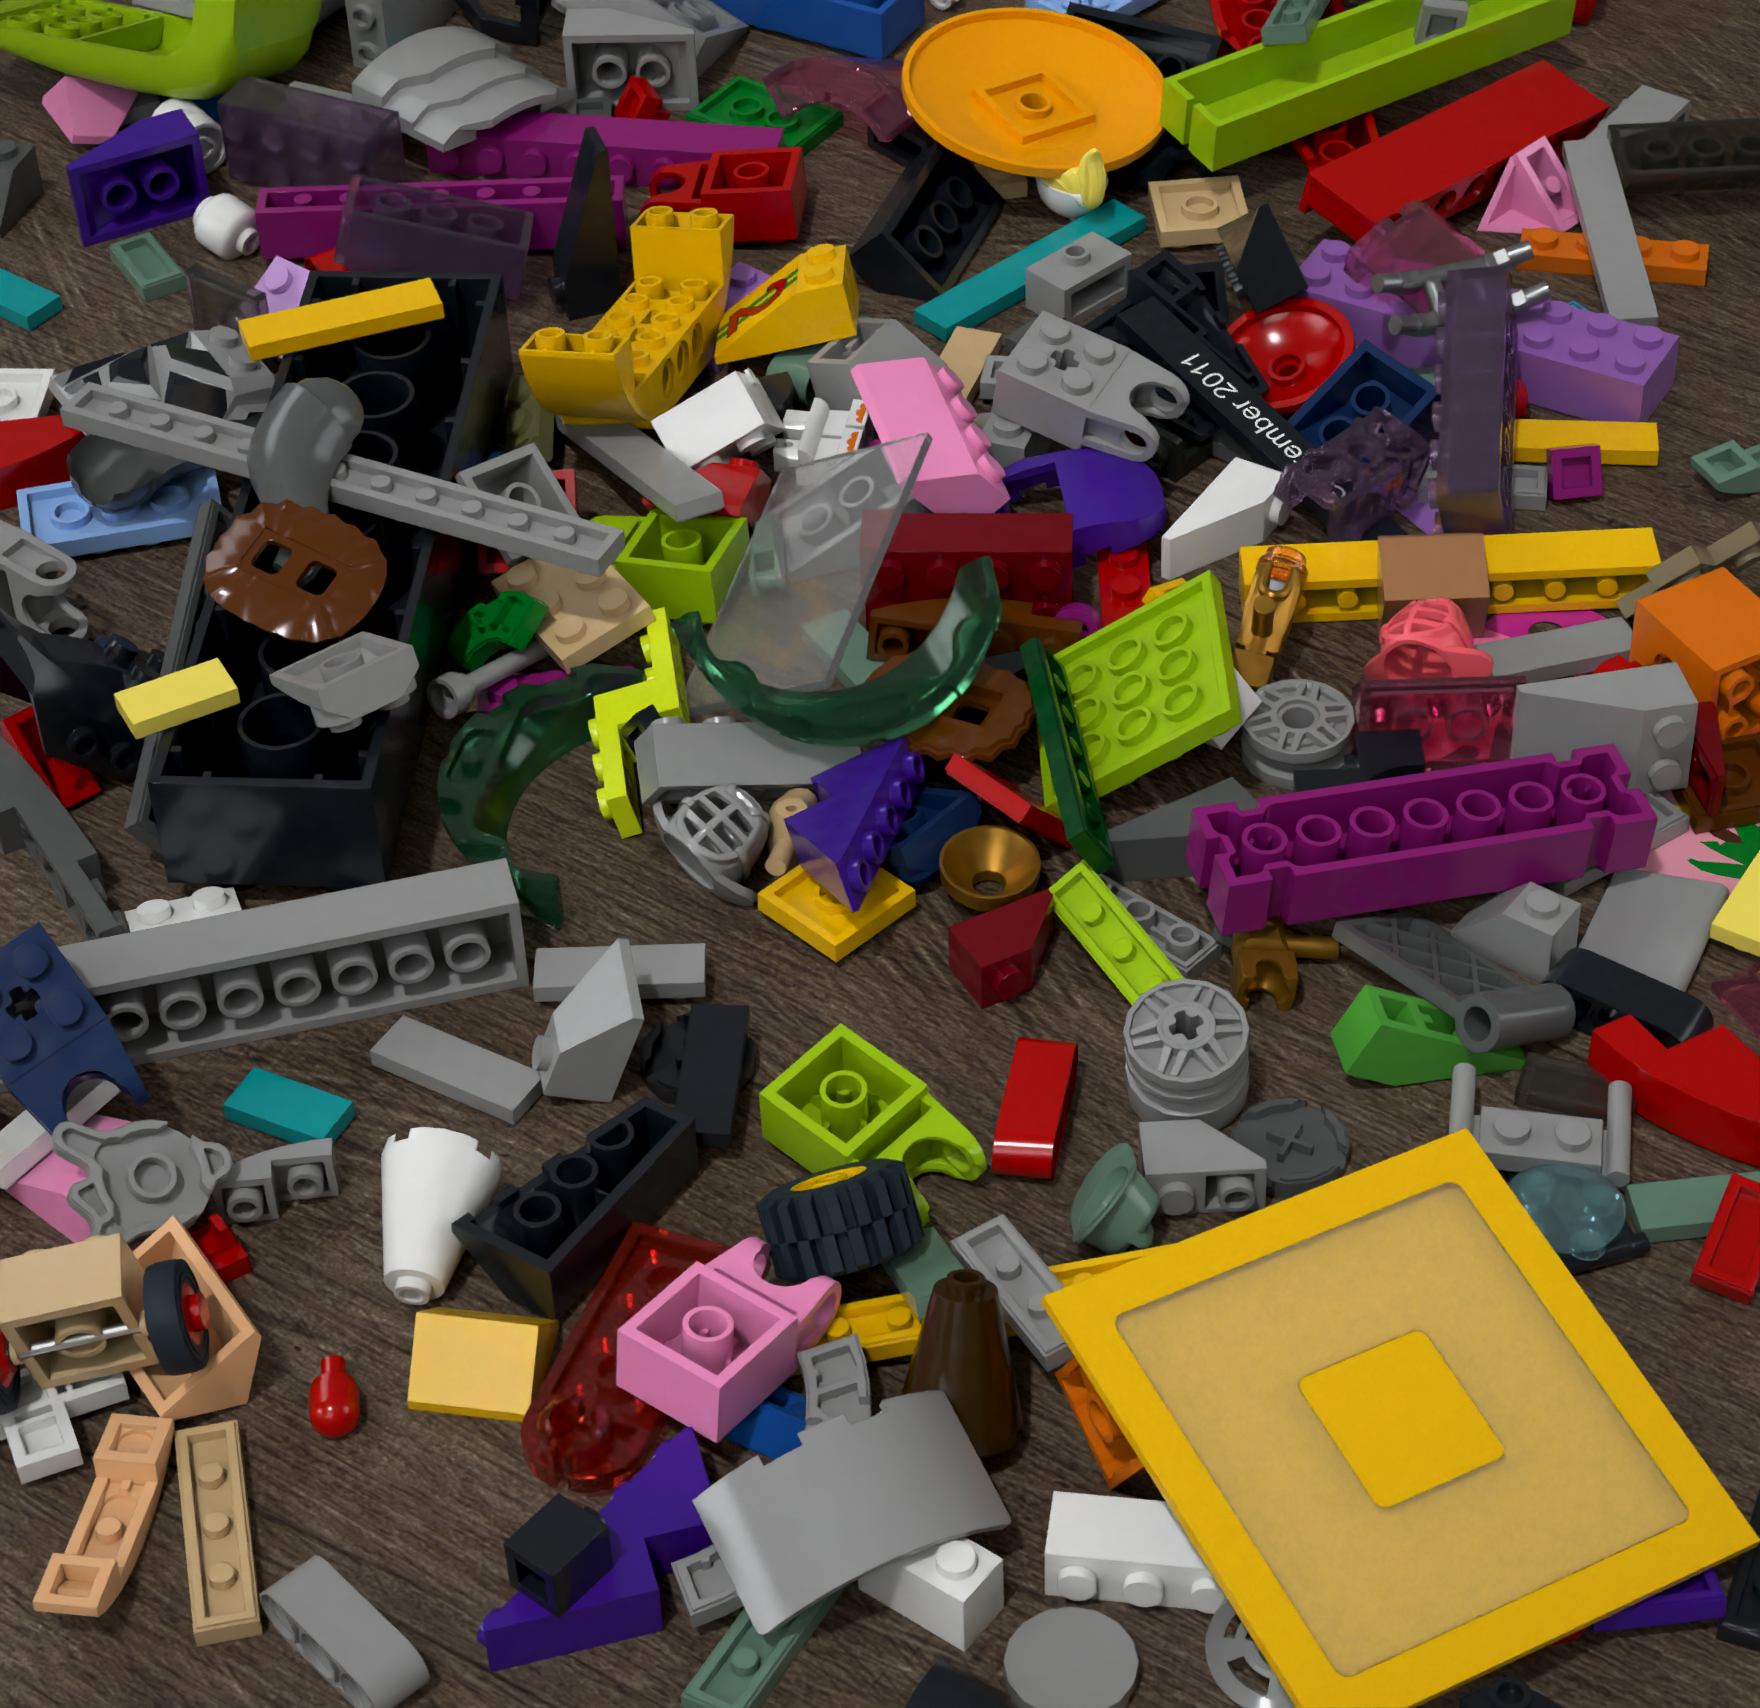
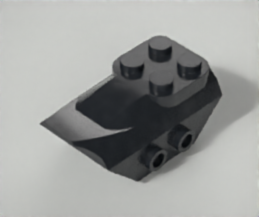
M0 608V693L32 704L43 752L47 756L125 783L135 781L145 737L135 739L117 710L114 693L159 678L165 653L157 649H152L150 653L139 650L135 644L118 634H112L110 638L98 636L95 642L72 636L40 633L19 622Z

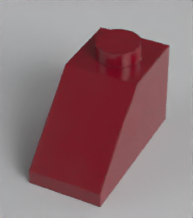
M1047 888L948 927L949 968L981 1009L1032 990L1053 938V894Z

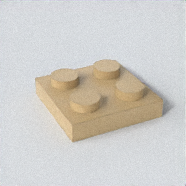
M1238 175L1148 182V200L1160 248L1172 247L1183 249L1191 245L1219 244L1222 240L1217 228L1248 213Z

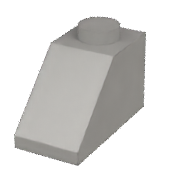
M1529 882L1477 901L1450 931V936L1484 958L1541 983L1569 950L1576 948L1581 903L1538 884Z

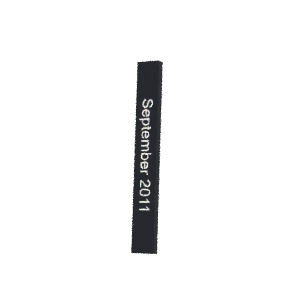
M1154 296L1117 314L1114 327L1150 361L1181 379L1187 387L1190 399L1261 466L1288 474V492L1341 542L1378 540V536L1409 535Z

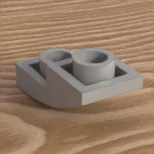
M332 1137L284 1145L233 1163L228 1178L212 1192L217 1214L221 1216L226 1224L279 1219L280 1201L339 1196V1174Z

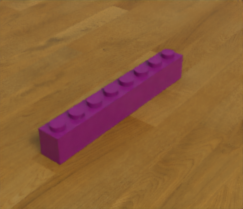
M520 111L501 121L493 128L476 130V140L443 153L426 144L429 172L511 178L573 177L584 130L587 127L594 126L608 149L610 175H624L625 185L649 187L653 173L662 166L710 160L713 151L785 148L784 128ZM671 178L663 179L658 183L659 188L679 189L682 187L677 180Z
M610 175L617 247H627L628 214L624 175ZM572 177L259 188L255 218L262 259H274L277 255L292 261L348 242L363 256L372 258L403 254L429 256L434 253L472 255L478 252L505 251L508 253H519L524 250L550 249L554 251Z

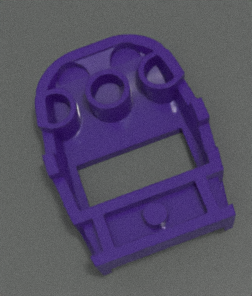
M1093 448L1064 450L1028 457L1003 468L1006 476L1002 478V481L1011 499L995 512L1012 513L1010 502L1021 499L1019 494L1021 490L1044 482L1047 489L1060 486L1066 513H1073V568L1087 565L1085 555L1105 548L1110 553L1117 554L1140 545L1153 537L1162 528L1167 517V507L1159 478L1144 462H1134Z

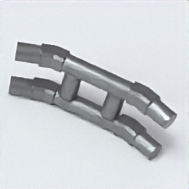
M1528 240L1508 248L1503 247L1493 252L1482 254L1481 257L1419 271L1414 269L1410 271H1396L1394 274H1375L1371 280V287L1375 293L1411 295L1423 290L1431 309L1430 312L1392 316L1388 322V328L1392 335H1408L1410 337H1427L1448 329L1496 318L1505 319L1529 311L1531 307L1552 299L1546 281L1524 290L1521 288L1495 298L1487 277L1508 271L1513 266L1534 258V253ZM1467 280L1476 303L1451 308L1442 285Z

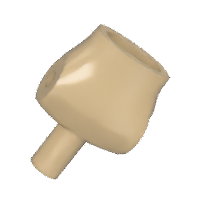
M788 789L782 797L772 804L769 810L771 824L767 838L769 856L766 860L765 868L771 875L781 876L800 864L784 819L818 803L816 796L808 789Z

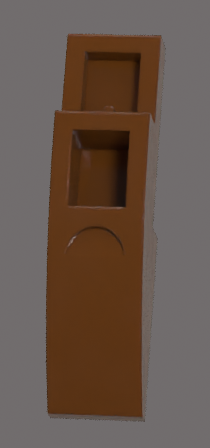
M945 598L894 604L871 610L866 659L887 661L893 655H906L916 650L927 654L943 652L951 657L963 656L968 660L1021 651L1020 645L1034 636L1037 639L1039 638L1054 655L1081 640L1083 621L1032 614L1033 602L1006 599Z

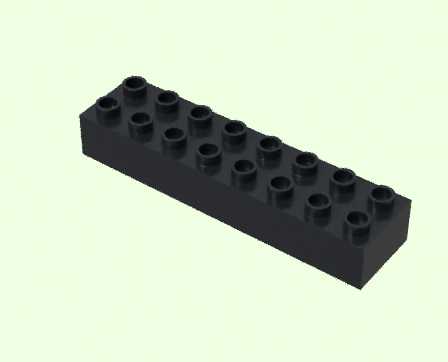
M310 271L299 307L430 277L443 303L445 318L283 355L268 403L286 383H298L306 378L328 377L347 385L356 394L363 406L365 417L360 433L351 442L353 446L347 452L348 454L456 484L458 483L454 476L458 472L486 462L488 455L494 450L513 372L502 273ZM244 477L228 530L236 516L251 513L260 504L249 478ZM328 501L329 514L337 515L346 524L355 525L366 537L377 541L381 552L387 559V576L384 588L367 616L342 638L319 644L293 642L267 633L227 612L215 602L209 592L207 593L184 669L218 658L236 684L241 703L171 727L163 732L147 784L168 883L210 884L221 888L234 886L235 891L246 890L256 885L319 887L321 890L331 893L389 881L431 709L427 699V686L431 680L439 676L471 541ZM276 545L267 546L253 566L269 574L278 573L273 569L272 565L280 547ZM321 567L315 578L302 589L314 595H321L337 574ZM362 631L413 645L420 666L414 675L417 687L408 694L410 700L400 707L384 711L377 709L362 716V723L359 726L342 733H331L329 728L317 727L310 706L297 701L273 686L269 677L271 673Z

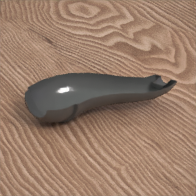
M328 377L306 378L298 383H286L268 403L252 434L247 455L250 481L260 503L278 504L288 499L301 507L314 506L324 514H329L328 496L331 480L339 462L352 448L351 442L360 433L365 418L360 400L347 385ZM280 547L272 565L273 569L279 572L292 553ZM316 565L311 567L298 584V587L302 589L312 581L322 566Z
M260 412L245 420L229 421L256 428L263 413ZM92 434L81 439L67 453L69 478L78 496L88 504L105 510H121L146 502L159 488L176 478L197 470L210 468Z

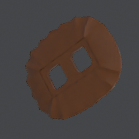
M286 499L278 504L261 502L251 513L236 516L229 530L219 536L215 548L206 555V572L202 580L215 602L244 622L289 641L319 644L342 638L367 616L384 588L387 576V559L381 552L377 541L366 537L355 525L344 523L335 514H324L314 506L301 507ZM269 545H276L292 553L276 574L266 573L253 566L263 550ZM316 565L337 574L321 595L311 594L298 587V584L309 569Z
M915 650L906 655H893L870 674L854 702L855 721L863 726L868 738H881L888 742L903 735L906 738L910 752L918 751L921 755L926 754L936 761L952 758L954 753L971 762L975 759L993 761L1003 750L1015 749L1022 735L1030 730L1032 721L1037 717L1030 687L1027 682L1019 679L1006 669H995L987 663H974L963 656L951 657L943 652L927 654ZM917 693L940 699L931 711L906 705L910 698ZM964 707H972L988 712L980 725L955 719V716Z

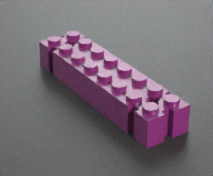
M1613 743L1574 749L1568 761L1557 762L1553 754L1548 753L1257 798L1255 809L1240 811L1236 802L1192 808L1185 859L1198 887H1207L1209 889L1207 906L1221 936L1265 929L1267 918L1275 916L1285 921L1286 925L1508 890L1529 882L1539 885L1584 877L1586 866L1592 865L1603 871L1604 874L1644 868L1647 864L1658 817L1640 788L1627 790L1631 772Z

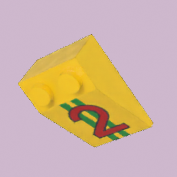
M820 244L808 249L806 253L799 254L723 314L718 327L714 354L716 365L857 336L860 294L847 245L834 247L832 244Z

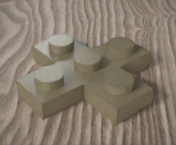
M1750 521L1706 548L1690 545L1646 571L1645 573L1650 581L1616 600L1624 618L1634 620L1636 600L1721 567L1726 568L1731 574L1736 576L1743 572V569L1760 561V522Z

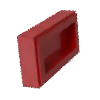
M1732 1173L1689 1282L1748 1306L1760 1277V1183Z

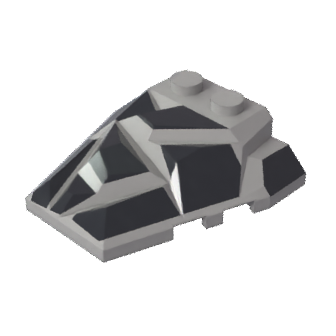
M215 326L210 330L189 331L150 344L129 354L122 352L71 368L50 377L48 388L62 406L88 382H92L225 420H245L260 412H264L274 386L275 377L261 360L251 362L242 338L235 329ZM83 432L85 436L90 435L87 432Z

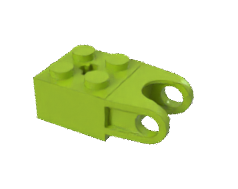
M652 508L647 516L603 515L589 520L624 530L626 547L611 565L650 605L652 610L665 607L669 619L690 621L698 625L718 624L752 572L753 563L747 518L744 517L737 518L707 514L679 523L660 508Z
M842 1023L759 1093L762 1137L812 1174L833 1167L870 1159L886 1158L903 1161L923 1227L930 1222L928 1217L930 1207L914 1184L913 1178L927 1172H941L953 1178L973 1181L986 1171L987 1162L981 1146L969 1130L929 1094L928 1084Z

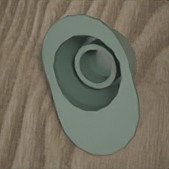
M1128 1143L1118 1144L1108 1150L1096 1162L1077 1191L1071 1207L1070 1217L1073 1231L1072 1241L1075 1245L1083 1241L1110 1255L1119 1254L1131 1245L1141 1249H1147L1151 1246L1154 1231L1150 1222L1159 1207L1160 1198L1157 1191L1136 1168L1134 1151Z

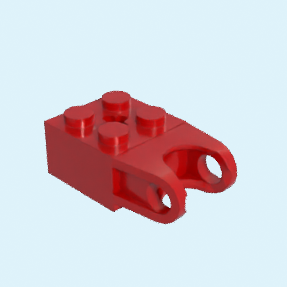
M802 147L713 151L710 160L662 166L653 173L650 179L649 192L651 198L644 202L639 216L644 210L653 206H669L673 208V212H691L697 208L708 207L717 209L718 214H734L733 246L742 244L745 241H767L772 244H780L790 239H797L808 199ZM671 178L677 180L682 187L673 192L663 194L659 189L658 183L663 179Z

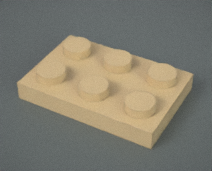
M529 558L491 581L497 597L501 592L517 591L534 597L550 607L533 637L568 675L656 620L650 605L612 565L607 568L601 577H596Z

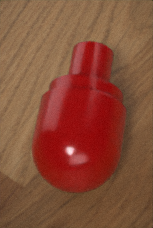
M328 1355L322 1358L320 1362L321 1375L313 1380L309 1390V1418L316 1432L326 1438L337 1439L347 1436L357 1426L360 1418L359 1388L354 1378L346 1374L345 1359L339 1355Z

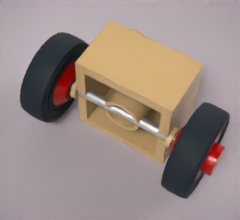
M121 1233L107 1236H91L81 1242L50 1249H33L19 1256L1 1259L0 1415L12 1412L18 1406L21 1393L20 1365H23V1363L42 1390L155 1364H160L164 1371L171 1376L184 1375L204 1369L209 1359L210 1314L206 1299L200 1291L197 1280L188 1263L183 1259L165 1260L148 1266L144 1272Z

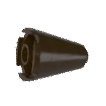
M957 1269L949 1272L947 1277L938 1280L933 1286L901 1395L944 1390L979 1457H986L1011 1449L1017 1443V1432L1021 1433L1023 1416L998 1288L979 1271Z

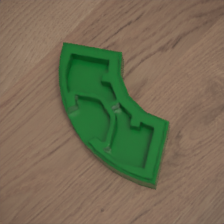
M501 592L497 599L487 605L480 602L456 623L449 632L445 649L463 668L470 671L482 667L486 660L500 649L513 647L524 652L550 607L544 602L522 592Z

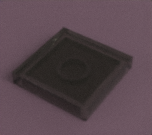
M196 263L184 271L195 331L210 330L215 326H225L235 329L240 335L238 320L269 314L265 292ZM276 357L261 360L273 375L278 372Z

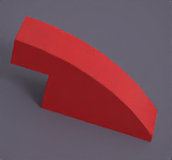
M61 415L0 421V511L18 505L16 494L18 489L70 481L67 468V453L81 439L86 437L84 433L80 430L63 426Z
M1631 1014L1592 1030L1586 1073L1606 1091H1608V1086L1611 1082L1617 1080L1626 1081L1632 1086V1110L1645 1119L1682 1139L1717 1154L1760 1167V1058L1724 1024L1669 1049L1659 1042Z

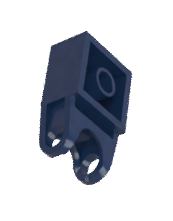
M37 922L0 947V1079L11 1095L52 1136L54 1129L59 1123L68 1121L66 1104L69 1095L79 1084L93 1079L106 1080L131 1097L138 1107L150 1101V1097L108 1016L40 922ZM23 999H28V1001L31 999L38 1000L34 1004L37 1013L34 1018L25 1021L22 1014L15 1019L11 1017L15 1013V1005Z

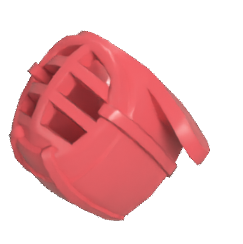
M1439 597L1438 599L1414 600L1396 613L1387 624L1380 627V654L1367 662L1363 668V675L1372 689L1380 694L1395 697L1402 696L1410 704L1424 706L1429 710L1444 709L1448 702L1459 695L1460 690L1480 684L1486 680L1493 670L1494 662L1491 655L1483 650L1475 649L1470 627L1460 607L1446 597Z

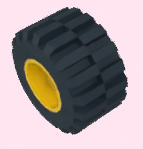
M886 1158L870 1159L816 1172L772 1190L756 1204L766 1242L771 1245L770 1256L776 1277L785 1281L806 1282L810 1278L827 1275L833 1278L860 1271L907 1252L925 1236L905 1163L898 1160Z

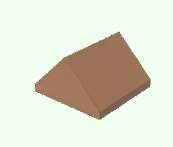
M1482 532L1378 536V640L1380 627L1387 624L1396 613L1414 600L1438 599L1439 597H1446L1460 607L1468 622L1472 637H1483L1491 596L1484 534Z

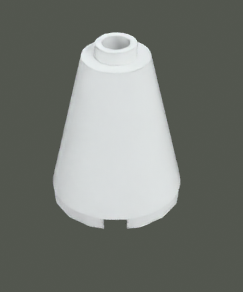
M411 1128L407 1139L396 1141V1134L388 1138L383 1148L381 1180L384 1283L393 1292L394 1296L404 1303L423 1305L428 1303L429 1300L437 1299L443 1295L466 1250L452 1233L451 1223L468 1212L473 1217L484 1212L500 1183L502 1166L499 1157L492 1151L489 1160L486 1156L476 1151L478 1140L469 1135L443 1128Z

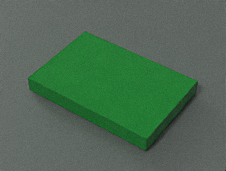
M737 75L686 114V122L784 128L785 147H802L804 157L844 126V115L840 110Z

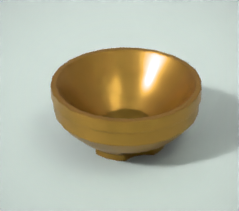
M982 825L964 829L953 835L944 844L940 852L939 871L941 882L946 892L957 902L976 911H990L1031 895L1040 877L1041 859L1033 842L1025 835L1003 826ZM991 880L1000 883L1004 890L995 895H983L977 892L973 886L978 882Z

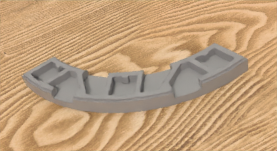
M857 1333L797 1352L798 1364L806 1388L805 1430L843 1413L849 1424L872 1416V1397L868 1370ZM714 1544L693 1555L671 1563L673 1576L693 1629L724 1617L743 1607L742 1601Z

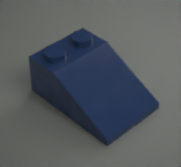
M1365 339L1290 417L1288 422L1360 489L1396 466L1398 457H1410L1444 422L1442 393L1439 388Z

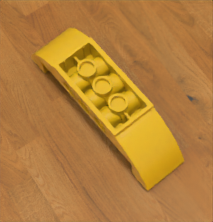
M653 206L644 210L630 226L635 280L594 328L584 334L565 333L564 329L558 327L542 328L534 332L518 350L527 383L533 396L543 409L552 415L562 416L563 424L631 423L636 428L654 429L651 421L676 405L712 359L719 323L726 306L731 276L734 214H718L717 209L708 207L697 208L691 212H673V208L669 206Z

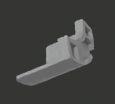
M944 1390L910 1393L882 1400L879 1405L881 1412L849 1424L844 1413L797 1433L802 1444L798 1448L766 1465L763 1464L761 1458L757 1455L722 1477L692 1500L758 1634L769 1635L774 1633L817 1602L888 1564L954 1539L978 1533L1003 1530L1011 1523V1517Z

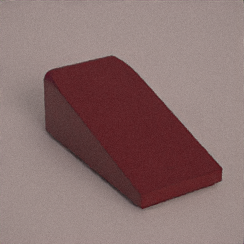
M1706 701L1698 703L1688 782L1706 813L1713 818L1719 817L1726 771L1717 709L1714 702Z

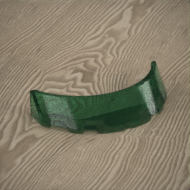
M991 557L977 558L958 569L955 585L944 613L927 639L906 660L871 681L854 687L827 692H799L759 683L755 673L747 665L739 661L720 660L708 646L699 611L684 614L671 622L670 627L708 682L724 699L749 719L779 735L808 744L840 748L862 747L869 745L873 740L891 741L925 726L936 719L958 697L962 696L978 675L977 671L987 653L993 633L998 631L1003 606Z
M594 663L570 668L571 676L542 685L523 683L502 694L503 703L487 714L476 713L471 717L449 745L450 754L442 760L437 781L439 810L445 830L454 845L472 864L506 858L519 904L536 918L558 931L564 923L559 877L555 874L524 870L513 864L511 848L507 842L510 818L526 788L544 769L566 753L592 740L588 720L596 718L593 696L646 681V674L642 669Z

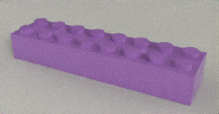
M1323 239L1299 267L1309 288L1289 297L1315 299L1338 309L1351 325L1356 347L1366 339L1408 368L1451 367L1468 372L1471 375L1472 387L1480 389L1482 383L1489 376L1498 372H1507L1522 380L1526 385L1528 391L1527 403L1589 421L1647 422L1674 384L1680 336L1663 332L1654 326H1642L1616 319L1607 313H1594L1572 307L1563 301L1549 300L1513 317L1505 319L1496 318L1448 329L1427 337L1392 335L1388 328V322L1392 316L1430 312V306L1423 290L1411 295L1375 293L1371 287L1372 277L1375 274H1394L1396 271H1410L1414 269L1419 271L1432 268L1433 266L1415 264L1393 258L1384 252H1371L1349 246V244L1340 240ZM1467 280L1442 285L1451 308L1476 303ZM1490 284L1495 298L1519 290L1515 288L1506 289Z

